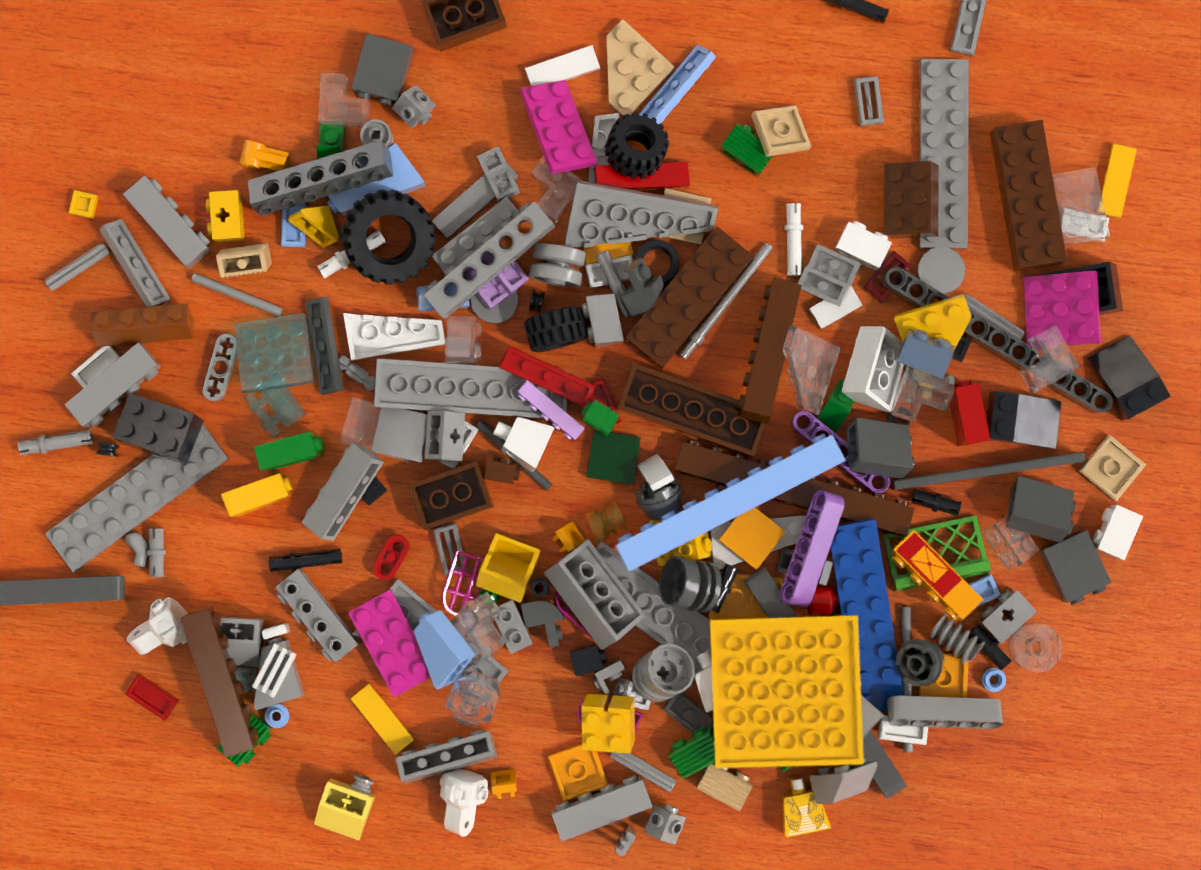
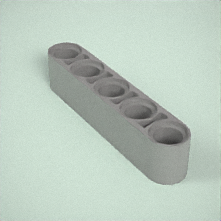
M894 696L887 699L889 724L892 726L995 729L1004 725L1001 701L998 699Z

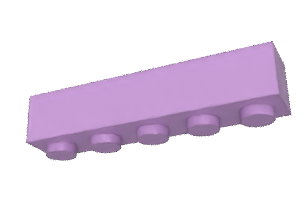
M528 380L517 390L518 397L523 402L525 400L529 402L530 408L541 412L540 416L546 421L550 420L553 422L552 426L558 431L561 429L565 432L563 435L569 440H576L585 429Z

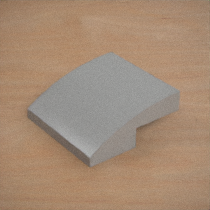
M817 244L798 284L802 285V290L840 307L862 263Z
M381 407L371 451L422 463L426 445L427 414L406 409Z

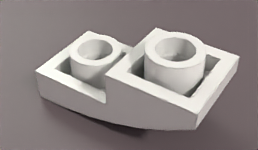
M658 454L636 465L653 492L674 480L671 472Z

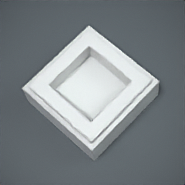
M284 623L264 629L262 635L264 639H268L291 631L289 624Z

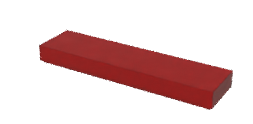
M688 162L662 163L658 171L655 170L652 176L647 175L644 179H640L639 176L636 179H630L629 175H626V177L621 176L622 172L619 170L615 172L613 170L614 165L594 167L596 184L629 190L690 186Z
M510 345L507 347L498 367L582 407L586 406L595 389L594 385Z

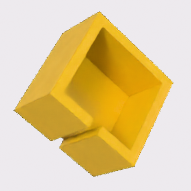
M496 533L479 571L476 586L521 603L541 550Z
M587 694L582 704V750L630 754L635 742V697L613 695L608 710H604L608 702V695Z

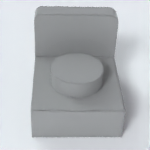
M620 659L603 667L604 669L595 671L596 678L593 679V682L599 692L603 690L605 695L609 694L610 691L604 680L608 678L609 681H612L623 675L621 671L625 668Z
M620 677L614 687V695L635 697L636 708L649 710L651 701L639 694L635 689L633 681Z

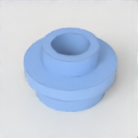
M989 668L982 675V684L988 691H1000L1006 684V676L998 668ZM992 675L997 677L995 684H991L989 681Z
M282 704L272 705L265 712V720L269 726L281 728L289 720V711ZM274 712H279L281 714L280 720H274Z

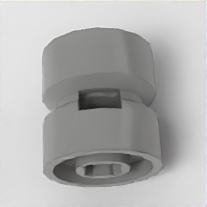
M370 120L361 128L360 138L364 145L379 140L383 141L387 149L394 145V136L388 125L382 120Z

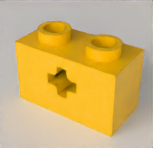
M238 190L209 192L210 199H206L207 213L211 214V222L207 224L209 237H212V240L216 243L245 241L242 194ZM224 212L230 215L226 217L225 222L220 219V217L224 216Z

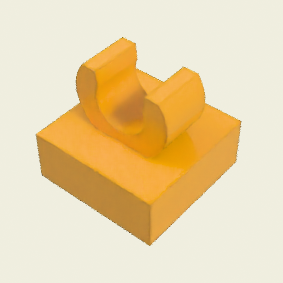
M573 521L557 530V535L552 539L553 541L560 539L564 546L559 549L560 552L566 550L569 552L585 541Z
M515 769L491 772L493 795H497L498 799H502V793L510 792L511 797L515 796V791H517Z

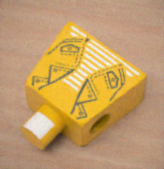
M804 777L791 779L792 793L782 795L783 833L785 837L831 829L823 805L815 803L812 789L806 790Z

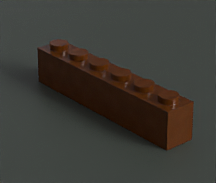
M774 278L771 286H766L763 299H766L767 303L766 307H761L758 318L759 321H762L761 329L756 328L753 342L757 343L756 350H751L748 364L752 365L750 373H745L742 385L746 387L745 395H740L737 408L741 409V418L768 424L771 418L802 285Z
M212 606L184 615L180 619L225 757L254 749L258 744L259 734L256 727H252L250 722L252 717L251 709L248 703H244L242 697L244 688L240 680L237 681L235 671H237L235 660L233 657H229L227 651L229 642L225 634L222 635L219 626L222 624L219 612L214 611Z

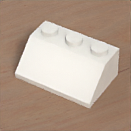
M860 326L846 378L843 382L842 393L854 402L891 412L904 364L897 362L903 342L884 326Z

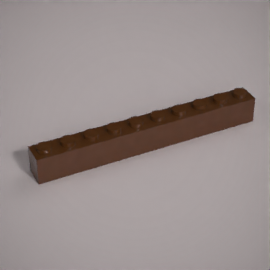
M688 440L687 443L682 442L674 472L727 487L726 483L736 478L743 481L749 477L748 472L757 467L764 470L770 467V464L757 459V462L747 460L748 456L734 453L733 456L724 454V449L711 446V449L701 447L702 443ZM817 476L771 499L809 510L812 498L817 491L823 490L837 494L844 499V509L840 520L857 522L875 519L877 530L900 537L908 535L915 509L909 507V502L895 499V502L888 501L885 495L879 493H872V496L863 493L861 488L849 486V489L839 487L840 483L834 480L826 479V482L816 480Z

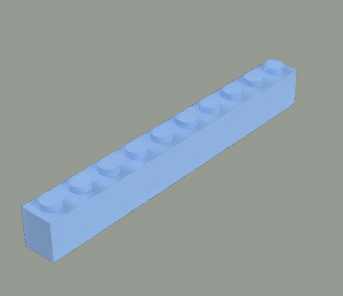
M822 434L811 440L813 445L807 448L800 445L791 450L792 455L783 460L782 456H779L769 461L770 467L764 470L757 467L748 472L749 477L743 481L736 478L726 483L727 489L721 492L718 489H714L705 494L706 499L697 504L696 500H693L683 505L684 511L675 514L673 510L662 516L663 521L654 526L653 522H650L639 528L641 533L635 536L628 533L619 538V544L615 547L628 572L846 461L833 435L826 438L825 434Z

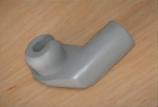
M139 533L127 534L125 541L136 552L133 565L145 567L149 544Z

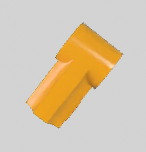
M245 140L239 164L249 168H264L277 172L288 168L290 154L267 148L258 142Z

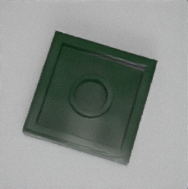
M594 430L586 477L633 485L641 438L610 433L607 437Z

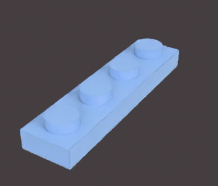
M697 44L639 113V116H642L643 113L648 114V118L652 119L654 117L657 119V124L662 123L665 117L716 58L712 51Z

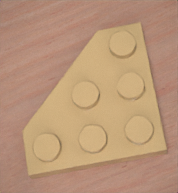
M623 19L607 35L609 105L622 117L625 114L631 116L675 68Z

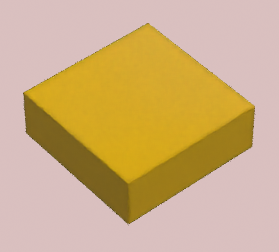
M74 190L68 213L94 219L99 196Z

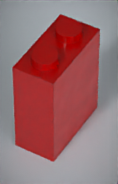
M971 380L953 384V389L948 390L947 394L958 447L989 441L990 435L979 383L972 384Z

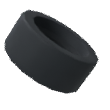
M648 241L638 249L635 259L641 257L643 259L646 253L654 249L666 252L671 262L668 272L661 276L663 285H666L674 279L678 272L679 257L677 251L671 244L665 241Z

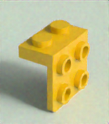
M651 520L650 522H653L655 526L663 520ZM708 531L657 557L658 565L664 566L674 556L692 560L712 557V542L709 539Z

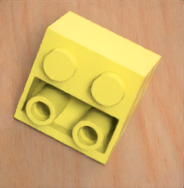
M331 778L326 784L319 803L314 825L360 840L376 794L361 792L352 788L349 784Z

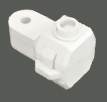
M170 597L164 600L158 599L150 606L149 620L137 626L127 637V642L140 655L150 652L161 644L171 647L179 643L185 644L188 640L180 618L188 613L176 600Z
M457 769L444 773L441 776L440 796L447 804L444 820L446 830L460 836H467L471 832L475 820L476 806L484 803L489 793L487 789L488 781L482 775L469 770Z

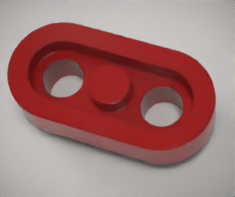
M394 535L386 541L373 565L376 577L381 580H389L397 574L410 549L409 542L405 537ZM397 542L402 545V549L399 552L394 550V544ZM384 563L390 565V571L387 573L382 570Z

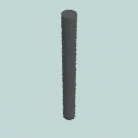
M481 420L476 427L502 450L505 440L493 435L494 430ZM513 460L545 491L552 485L537 469L531 472Z

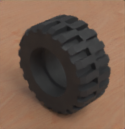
M377 190V193L364 195V199L361 201L357 200L353 204V209L351 211L348 210L345 216L346 221L342 225L343 237L341 239L347 258L362 276L368 277L376 283L384 282L386 285H393V282L398 281L401 284L407 282L406 279L411 276L415 278L419 275L418 271L421 268L425 269L429 264L427 262L428 258L433 257L434 254L433 244H436V236L434 235L435 227L430 219V215L418 201L406 193L403 194L396 190ZM384 215H395L402 218L408 224L411 232V240L406 250L399 256L390 259H383L374 255L369 250L366 242L369 226L377 218Z

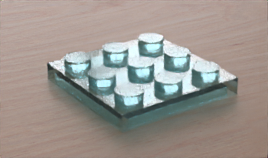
M305 313L234 324L241 391L243 394L314 383L308 322Z

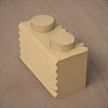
M268 243L221 249L216 255L220 277L222 278L225 276L227 278L234 275L238 276L239 274L242 276L243 274L247 275L253 272L255 274L262 271L266 272L272 264Z
M715 763L707 766L696 788L740 811L753 787L752 783L749 782L750 777L739 771L735 775L728 771V768H716Z

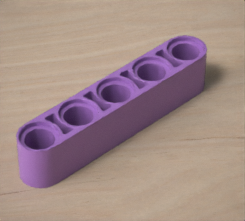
M802 411L793 416L791 419L792 429L811 445H813L811 440L815 438L818 431L825 432L827 437L833 435L837 445L844 447L846 451L844 457L846 461L837 466L868 491L882 493L888 489L890 480L887 476L866 473L857 474L850 471L848 443L811 413ZM799 416H804L808 419L809 425L806 429H801L797 426L796 422ZM874 476H879L883 480V485L880 489H875L872 486Z
M819 490L814 494L781 587L780 598L783 603L804 608L811 603L844 509V499L842 496Z

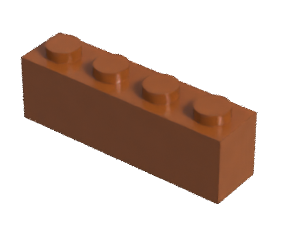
M187 303L91 312V334L98 347L137 344L138 342L149 343L193 339V317Z

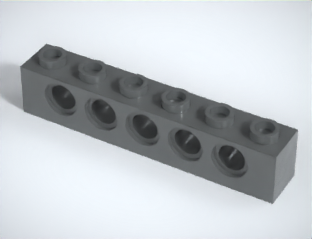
M379 140L248 180L250 205L260 216L269 215L278 210L292 208L295 205L315 201L328 195H336L339 192L359 188L362 185L375 181H382L393 176L390 152L383 141Z

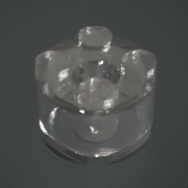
M1039 623L1023 624L1011 635L1008 645L1010 656L1016 665L1037 673L1050 670L1060 660L1063 651L1062 641L1058 634L1049 626ZM1034 644H1038L1039 649H1035V651L1031 650V646H1033Z
M465 669L454 681L446 700L447 710L450 709L452 711V717L456 721L467 726L475 727L479 723H489L501 694L499 681L494 677H488L485 674L475 672L473 669Z

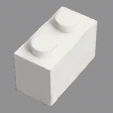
M857 221L853 223L848 222L834 251L877 271L892 242L888 241V237L880 232L875 231L873 234L867 231V227Z
M1119 505L1107 507L1101 518L1104 521L1100 530H1096L1092 539L1096 550L1117 560H1125L1143 516Z

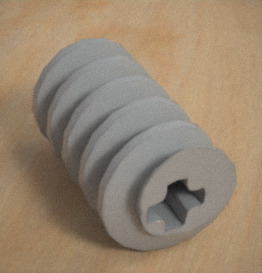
M944 614L933 628L930 638L934 640L939 637L938 645L940 646L947 642L945 650L948 652L955 648L953 655L955 658L963 654L961 660L963 664L969 660L972 661L985 642L983 641L977 645L978 636L975 635L969 639L970 630L961 633L962 624L960 623L953 627L954 621L951 619L945 621L946 614Z

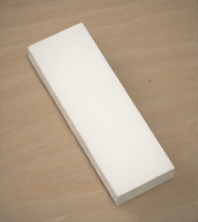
M591 45L527 67L525 70L530 85L534 86L562 80L567 81L599 70L600 66Z

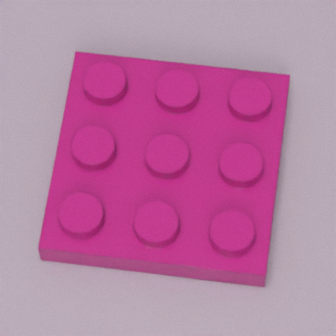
M1097 271L1023 277L1026 334L1029 346L1033 348L1101 343Z

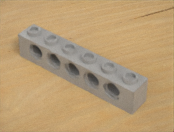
M535 201L532 204L528 202L518 211L520 214L513 220L509 218L503 222L498 233L495 235L490 234L481 242L483 245L479 249L469 251L463 257L464 261L459 266H451L444 273L446 276L440 282L436 280L426 288L428 292L424 294V297L442 318L447 319L556 227ZM523 222H530L531 230L526 234L520 233V225ZM506 237L512 238V246L509 249H502L501 241ZM486 253H493L494 261L490 265L483 264L482 259ZM469 268L475 269V277L470 281L465 280V271ZM450 284H456L457 292L453 296H447L446 288Z

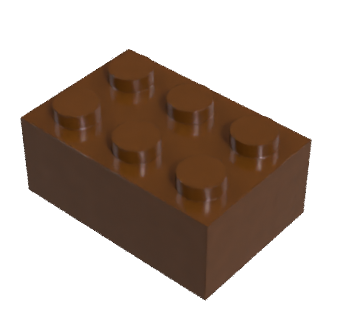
M498 0L422 1L440 52L507 28Z
M932 161L884 164V235L891 239L938 237L939 165Z
M478 461L408 484L424 530L494 507Z

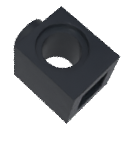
M597 644L569 652L575 676L604 669L602 663L607 662L604 650L598 649Z

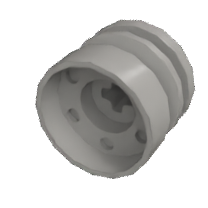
M664 644L636 661L632 680L635 689L642 697L659 703L684 692L694 679L695 667L692 658L686 650L678 645Z

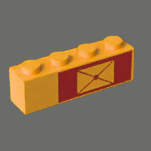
M915 530L891 552L894 556L892 560L901 569L905 567L911 573L909 575L911 580L918 586L922 584L928 590L926 593L928 597L936 604L939 602L945 608L944 612L951 620H957L960 623L984 600Z

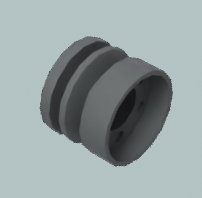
M674 556L664 565L660 576L659 594L666 606L706 613L715 606L720 596L721 574L719 568L714 563Z

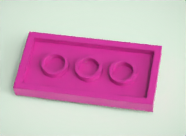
M566 80L521 88V98L550 174L595 166L597 160Z
M391 589L348 612L393 697L431 678L414 630Z

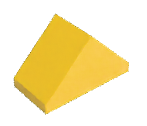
M329 205L305 208L288 218L290 223L322 248L338 241L339 236Z

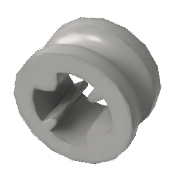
M354 774L355 782L351 783L350 786L361 792L371 793L370 786L375 781L368 777Z

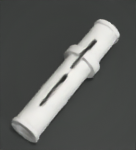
M789 203L786 204L787 225L784 226V231H787V276H801V231L803 230V225H801V204Z
M379 229L366 237L370 251L386 243ZM345 250L342 252L337 251L335 256L317 265V267L326 279L336 271L348 268L347 265L351 262L347 258Z

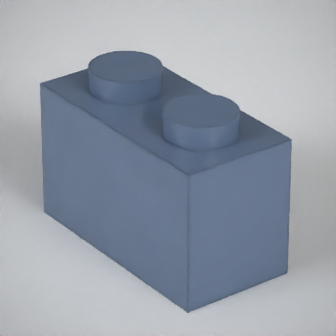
M909 329L899 352L897 362L943 379L954 354V346L944 338L935 339L928 336V333L923 330L915 329L914 331Z

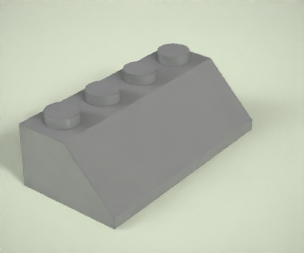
M589 539L544 572L601 650L618 641L646 616Z

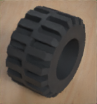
M635 112L632 116L625 114L622 119L618 118L605 144V156L608 157L607 162L609 165H614L613 170L615 172L619 170L622 172L621 176L626 177V175H629L630 179H636L637 176L640 179H644L647 175L652 176L655 170L658 171L667 153L669 140H667V131H663L664 126L661 123H656V118L652 117L650 119L648 114L644 113L642 116H639L638 112ZM626 141L640 142L646 147L647 151H636Z
M570 306L551 310L530 317L524 322L530 349L533 352H545L581 342L589 336L582 307Z

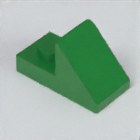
M320 125L319 145L316 146L317 159L344 151V126Z
M839 379L817 417L819 421L834 432L838 431L854 404L852 399L842 393L844 381Z

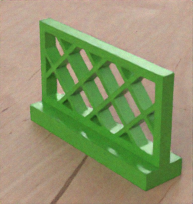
M977 516L912 528L908 531V535L913 530L917 533H923L930 538L927 542L928 544H930L931 540H934L942 545L944 548L940 553L941 557L946 549L959 556L955 563L950 564V566L962 578L986 574L991 570L989 560L987 561ZM972 522L974 533L969 539L958 532L962 524ZM958 525L956 529H953V528L951 527V526ZM946 528L953 533L947 544L935 537L938 529ZM935 530L933 534H930L927 531ZM890 533L883 534L882 537L893 579L894 592L923 587L922 584L918 586L909 577L911 573L909 571L906 574L897 575L896 564L892 560L893 555L891 554L893 549L890 546L889 539L898 537L904 540L905 537ZM955 535L967 542L961 553L949 546ZM974 537H976L977 543L972 541ZM971 544L979 549L981 558L971 560L963 554ZM961 558L965 560V562L958 563Z

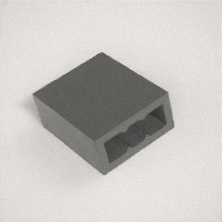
M366 33L351 86L356 97L367 101L370 98L379 100L378 103L392 107L403 93L415 52L413 46Z
M856 418L846 428L850 471L902 479L913 469L914 458L911 452L912 436L910 435L909 425Z
M1018 476L1011 487L1005 527L1061 543L1066 535L1071 534L1073 529V521H1070L1076 507V502L1073 501L1074 491Z
M1080 530L1065 537L1061 543L1054 542L1038 550L1062 602H1070L1071 605L1079 603L1085 599L1084 595L1090 592L1093 595L1106 590L1105 585L1111 583L1087 530Z

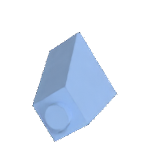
M441 610L432 614L428 612L419 619V625L414 630V634L433 685L438 690L452 684L475 656V653Z

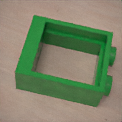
M310 431L254 446L260 470L271 471L323 457L322 451L325 450L322 437Z

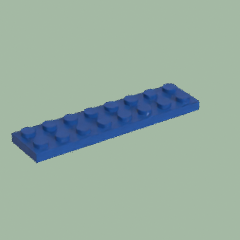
M875 519L840 524L837 526L830 546L841 616H858L861 695L879 711L888 710V698L904 696L899 665L896 666L897 650L877 524Z

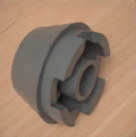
M673 477L674 480L654 492L648 482L640 486L641 491L635 492L637 505L649 519L659 520L673 510L676 513L681 509L682 487L677 483L675 477Z
M912 639L907 641L899 650L896 656V666L899 665L900 671L903 674L902 679L908 684L928 686L939 678L944 666V654L940 647L931 641Z

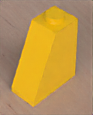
M279 473L221 495L229 516L240 517L290 497V490H293L288 476L284 477L283 474Z

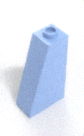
M395 143L388 148L393 170L392 177L368 183L359 188L348 189L336 195H328L330 200L327 203L335 214L339 211L343 216H346L348 210L351 211L353 209V204L357 200L361 201L364 199V195L368 193L374 194L377 193V190H396L407 194L423 188L426 184Z

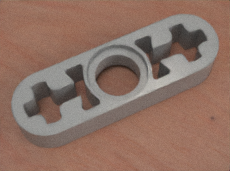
M222 334L217 338L203 385L204 397L213 402L220 401L225 397L238 353L239 342L231 334ZM228 338H230V343L233 344V348H228L226 352L227 356H231L230 360L224 357H217L218 353L224 354L225 347L221 345L222 342H227ZM219 361H224L227 364V371L219 375L215 372V364ZM212 375L216 378L224 379L223 383L218 381L217 389L220 390V393L215 394L214 397H211L212 393L208 391L209 387L215 386L216 380H211Z

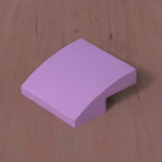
M486 253L483 256L482 261L484 265H490L494 261L493 253ZM514 261L477 292L476 295L490 311L526 283L529 278ZM469 268L465 271V280L470 281L475 277V269Z

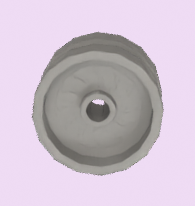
M534 244L532 256L537 261L543 263H535L530 266V279L554 286H581L582 274L573 268L584 266L585 252L554 244Z

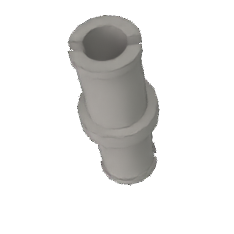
M148 529L149 550L147 551V556H149V577H165L164 556L166 555V550H164V529Z

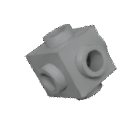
M415 85L401 94L392 109L411 128H414L420 123L422 125L426 124L431 119V111L436 104Z
M665 804L664 807L654 805L644 832L660 841L676 844L686 817L679 814V809L672 805Z

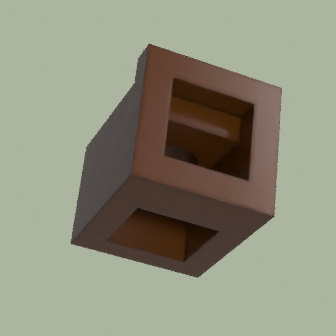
M489 455L484 479L513 485L514 480H519L521 467L512 465L513 460L499 457L498 462L494 461V456Z

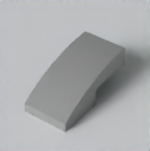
M499 146L477 156L498 202H501L506 197L511 198L520 193Z

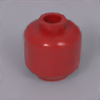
M817 584L811 603L807 607H803V609H807L810 615H829L832 613L833 606L838 605L837 592H833L829 584L826 586Z

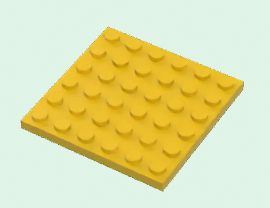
M857 615L710 620L716 768L864 764Z

